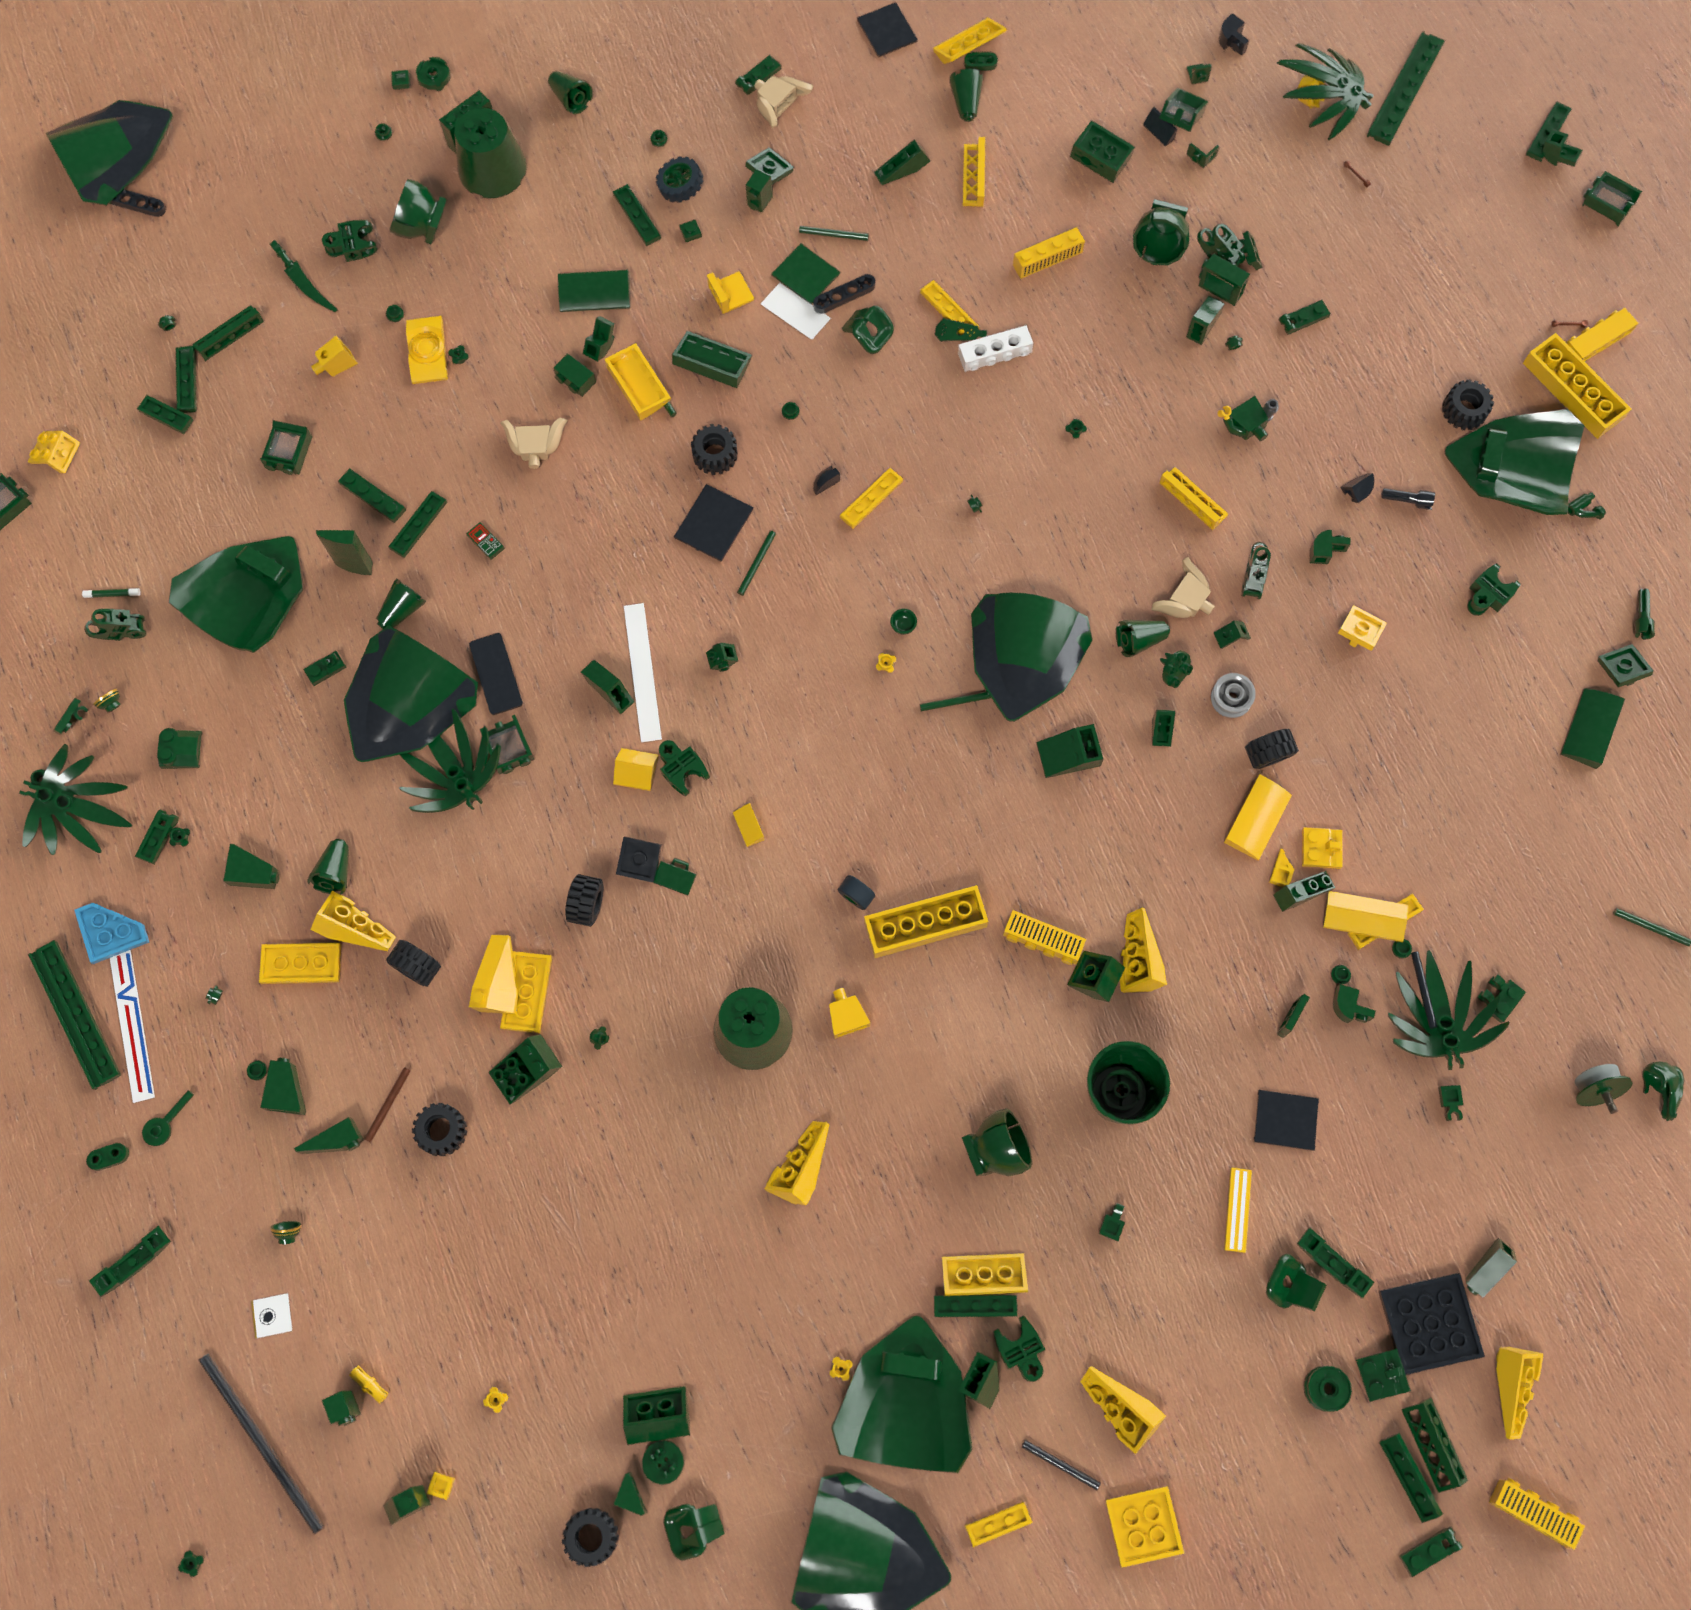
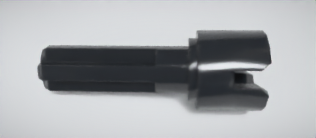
M1384 488L1381 498L1415 504L1416 508L1432 510L1435 492L1420 490L1414 493Z

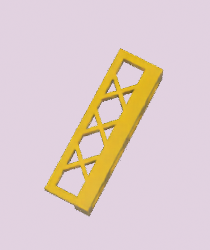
M978 137V144H964L963 206L983 207L985 137ZM967 150H977V154L972 158L967 153ZM970 164H974L977 169L971 172L967 167ZM971 178L977 182L973 187L967 183ZM972 193L977 197V200H966V197Z
M1176 467L1170 472L1166 471L1162 474L1159 483L1212 530L1228 516L1225 510Z

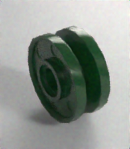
M1318 1366L1312 1369L1305 1377L1303 1384L1304 1395L1307 1401L1315 1409L1324 1412H1335L1343 1409L1350 1401L1352 1394L1351 1382L1342 1370L1333 1366ZM1326 1383H1329L1331 1386V1392L1328 1395L1324 1392V1385Z

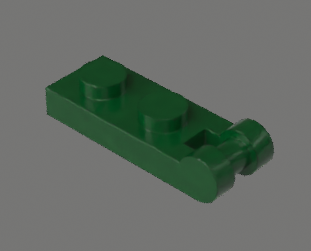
M768 55L745 75L739 76L735 81V85L743 88V92L750 95L756 90L755 83L759 79L763 82L769 80L781 70V64L771 55Z
M1320 300L1290 314L1282 315L1279 318V322L1285 326V332L1290 335L1329 318L1331 313L1323 300Z
M161 809L158 810L135 857L155 865L171 830L177 825L179 817L174 814L169 815ZM163 821L166 822L165 826L161 825Z
M1452 1527L1443 1529L1399 1556L1411 1577L1416 1576L1463 1548L1461 1542L1456 1540ZM1444 1539H1446L1449 1543V1545L1445 1548L1441 1542Z

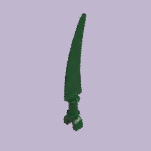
M273 240L270 246L277 253V257L281 258L286 267L284 271L291 281L313 301L333 312H337L338 309L323 297L309 281L298 262L290 260L281 245L276 240Z

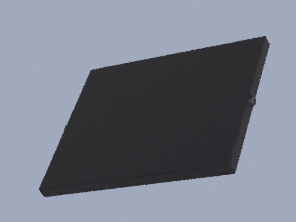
M706 484L675 533L674 538L722 562L754 510V507Z

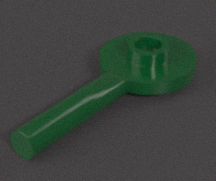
M188 1090L163 1119L152 1118L147 1121L142 1129L144 1141L151 1146L165 1144L171 1136V1126L169 1123L190 1101L194 1094Z

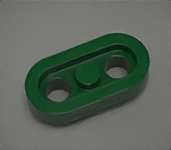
M970 52L964 57V67L966 69L991 71L997 67L998 57L993 52Z
M114 1143L93 1150L87 1156V1166L92 1170L101 1171L122 1164L129 1157V1149L124 1144ZM118 1150L119 1154L115 1157L114 1152ZM98 1156L99 1161L97 1163H94L95 1157Z

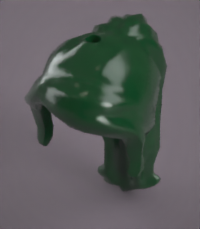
M1659 1061L1647 1064L1642 1071L1644 1081L1643 1092L1647 1094L1649 1092V1085H1651L1656 1091L1661 1093L1664 1103L1660 1115L1666 1121H1672L1676 1118L1677 1109L1682 1101L1685 1080L1683 1072L1679 1067Z

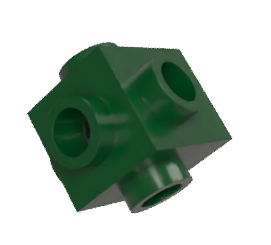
M718 643L706 652L708 663L712 670L724 672L738 662L734 644Z

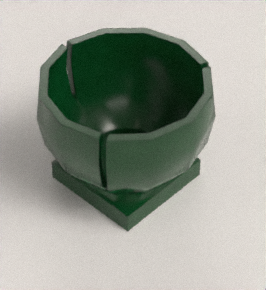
M407 179L389 232L407 239L424 236L426 238L425 242L432 245L447 199L440 196L437 201L427 187L417 181Z
M1154 199L1151 210L1143 214L1133 230V246L1139 257H1142V260L1152 265L1168 266L1181 259L1190 244L1189 224L1185 220L1188 211L1187 207Z
M1007 1108L997 1110L986 1117L976 1134H968L961 1137L976 1176L992 1173L1013 1176L1022 1174L1032 1167V1155L1027 1138L1018 1120Z

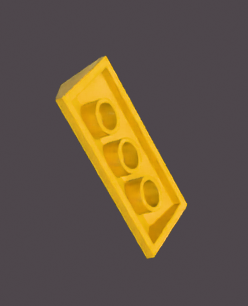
M988 17L935 46L933 51L943 64L950 63L1001 35L1007 29Z
M1329 891L1323 928L1403 942L1408 919V905Z
M1024 1253L942 1257L945 1296L1028 1292Z

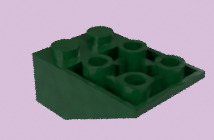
M1094 724L1076 727L1036 742L1045 778L1100 767L1104 760Z
M540 1034L526 1038L488 1073L509 1105H511L549 1079L563 1066Z

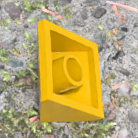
M621 748L615 759L613 784L651 791L659 755Z

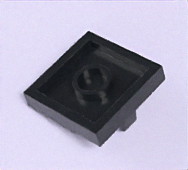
M624 836L616 875L654 883L662 844Z

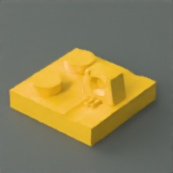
M1353 605L1338 634L1351 640L1349 645L1356 647L1359 644L1372 651L1387 623Z
M1304 827L1302 829V866L1341 869L1343 867L1342 830Z

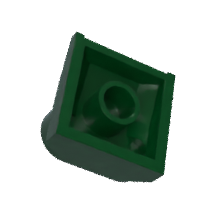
M173 728L162 730L159 734L157 752L159 767L161 769L200 768L199 757L201 735L203 732L175 730Z

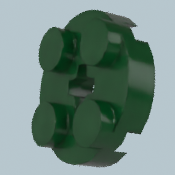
M430 57V60L425 62L424 60L421 61L416 68L419 85L429 90H443L451 77L447 63L438 57Z

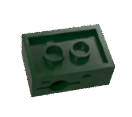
M1091 120L1074 143L1070 157L1114 183L1130 161L1135 146Z

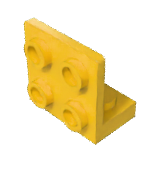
M739 271L722 279L716 278L713 272L707 274L708 287L723 314L754 301V296Z
M43 431L37 437V443L29 454L28 463L47 464L59 473L65 474L80 442L64 431Z

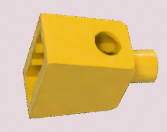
M335 336L315 352L318 362L313 364L311 368L316 375L326 370L331 376H335L358 363L348 347Z
M844 988L833 991L836 1002L830 1003L829 1009L835 1039L870 1027V1021L855 995L847 998Z

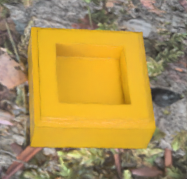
M434 1472L427 1494L448 1500L455 1478Z

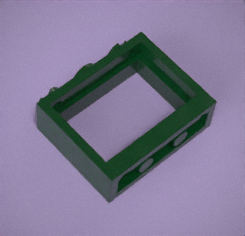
M480 90L439 119L447 146L455 154V126L459 118L464 113L475 108L492 109L490 100Z

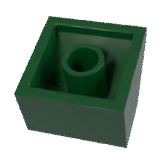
M1083 951L1067 985L1094 999L1109 1002L1125 967L1112 956Z

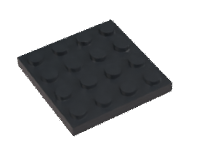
M1460 1273L1378 1291L1394 1348L1398 1350L1406 1375L1485 1357Z

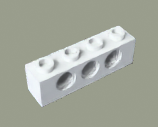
M1022 326L959 344L958 355L965 372L969 370L975 371L983 366H992L997 362L1009 361L1018 356H1027L1029 353H1032L1033 341L1027 326Z

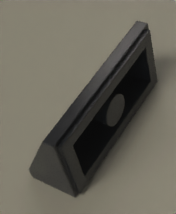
M1153 107L1143 126L1164 146H1167L1175 140L1177 128L1173 124L1159 119L1161 113Z

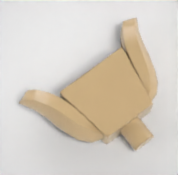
M773 76L766 83L759 79L755 83V89L758 90L757 107L771 128L777 126V118L797 99V96L809 94L813 85L791 77L777 78Z
M559 418L553 423L551 428L550 425L519 426L514 429L508 420L500 423L505 430L511 450L516 455L521 456L522 460L529 461V468L537 469L539 468V460H547L549 454H552L559 446L567 420Z
M1187 557L1182 560V567L1186 576L1170 600L1154 602L1151 610L1176 618L1194 617L1199 609L1207 615L1211 613L1215 606L1206 600L1211 592L1208 581L1203 573Z

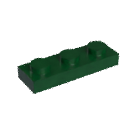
M146 395L137 407L140 413L182 434H185L194 421L191 416L149 395Z

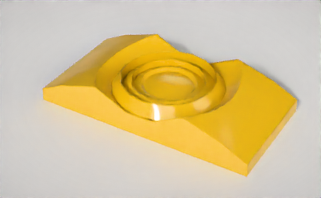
M442 316L406 320L408 361L412 384L448 380Z

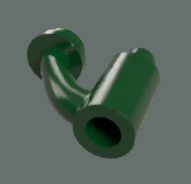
M1592 492L1584 493L1568 504V514L1581 518L1596 517L1597 519H1602L1606 515V511L1602 506H1596L1592 511L1583 510L1595 498Z

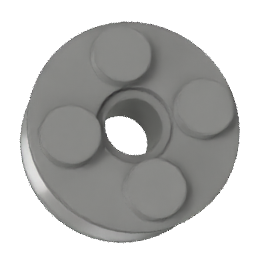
M1238 673L1226 674L1218 679L1211 692L1212 706L1219 714L1228 718L1243 716L1248 712L1255 700L1254 685L1244 675ZM1229 693H1235L1237 698L1230 697Z

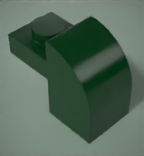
M1552 129L1544 143L1543 155L1549 163L1555 166L1561 162L1575 167L1583 150L1566 144L1569 134Z
M598 316L595 320L593 334L585 339L582 354L597 362L605 357L614 342L615 336L612 334L615 323Z
M1332 530L1321 532L1317 535L1310 548L1309 563L1328 564L1332 558V551L1347 552L1351 545V538L1342 535L1333 537Z
M1340 984L1335 988L1333 997V1009L1337 1017L1345 1023L1351 1022L1354 1017L1356 1021L1363 1023L1374 1019L1376 1010L1356 1005L1360 990Z

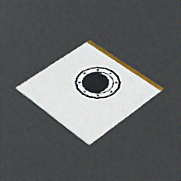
M288 1293L251 1301L255 1338L292 1331Z

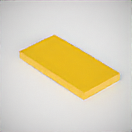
M341 943L261 944L259 983H339Z
M513 951L512 964L513 970L516 973L514 979L515 986L518 988V1000L515 1014L502 1013L500 1029L540 1034L552 955Z

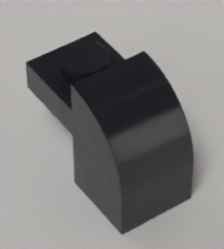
M1233 13L1222 24L1219 44L1224 50L1231 47L1233 51L1242 56L1247 51L1249 40L1242 35L1245 22Z

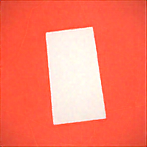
M781 283L761 303V305L811 340L831 319L826 314L816 313L813 305Z

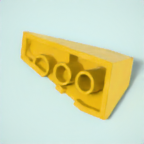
M332 891L318 911L310 930L329 939L388 952L396 937L380 923H374L368 918L369 914L365 911H359L354 906L355 903L352 900Z
M1140 908L1127 914L1124 932L1126 943L1125 950H1122L1121 956H1123L1122 965L1125 967V970L1119 980L1120 989L1123 993L1150 992L1167 985L1165 968L1145 908Z
M491 935L472 986L470 1008L479 1012L515 1014L518 988L515 986L514 979L516 973L513 970L511 936Z
M813 1121L798 1139L799 1145L793 1152L789 1151L785 1156L787 1160L781 1167L777 1166L764 1188L767 1192L792 1204L807 1206L816 1187L829 1128L827 1122Z
M1500 1347L1496 1355V1370L1507 1439L1521 1438L1528 1416V1411L1525 1408L1528 1402L1533 1400L1534 1393L1531 1392L1534 1380H1539L1543 1353L1513 1347Z
M1092 1366L1089 1367L1080 1381L1094 1403L1099 1404L1104 1411L1106 1421H1110L1117 1432L1115 1434L1119 1440L1134 1454L1138 1453L1166 1417L1149 1400Z

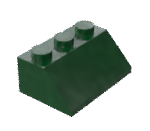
M686 1386L623 1395V1429L627 1445L690 1436Z

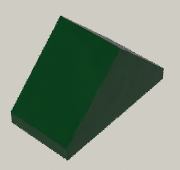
M1155 711L1152 718V746L1171 747L1175 711Z
M629 1472L623 1478L613 1505L642 1516L648 1512L632 1472Z

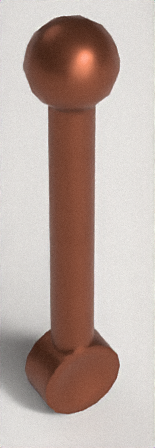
M1349 161L1344 162L1343 166L1349 168L1363 182L1365 187L1371 185V182L1363 178L1350 165Z
M1553 320L1551 322V325L1553 327H1557L1558 325L1581 326L1582 328H1586L1588 326V321L1583 320L1582 322H1558L1557 320Z

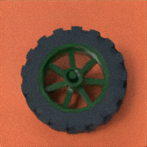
M679 156L677 159H670L668 163L665 162L663 167L658 170L659 174L656 175V185L661 195L666 200L669 199L670 202L677 201V203H680L682 200H689L691 196L694 197L697 191H700L701 185H703V174L694 159L686 156L685 158Z

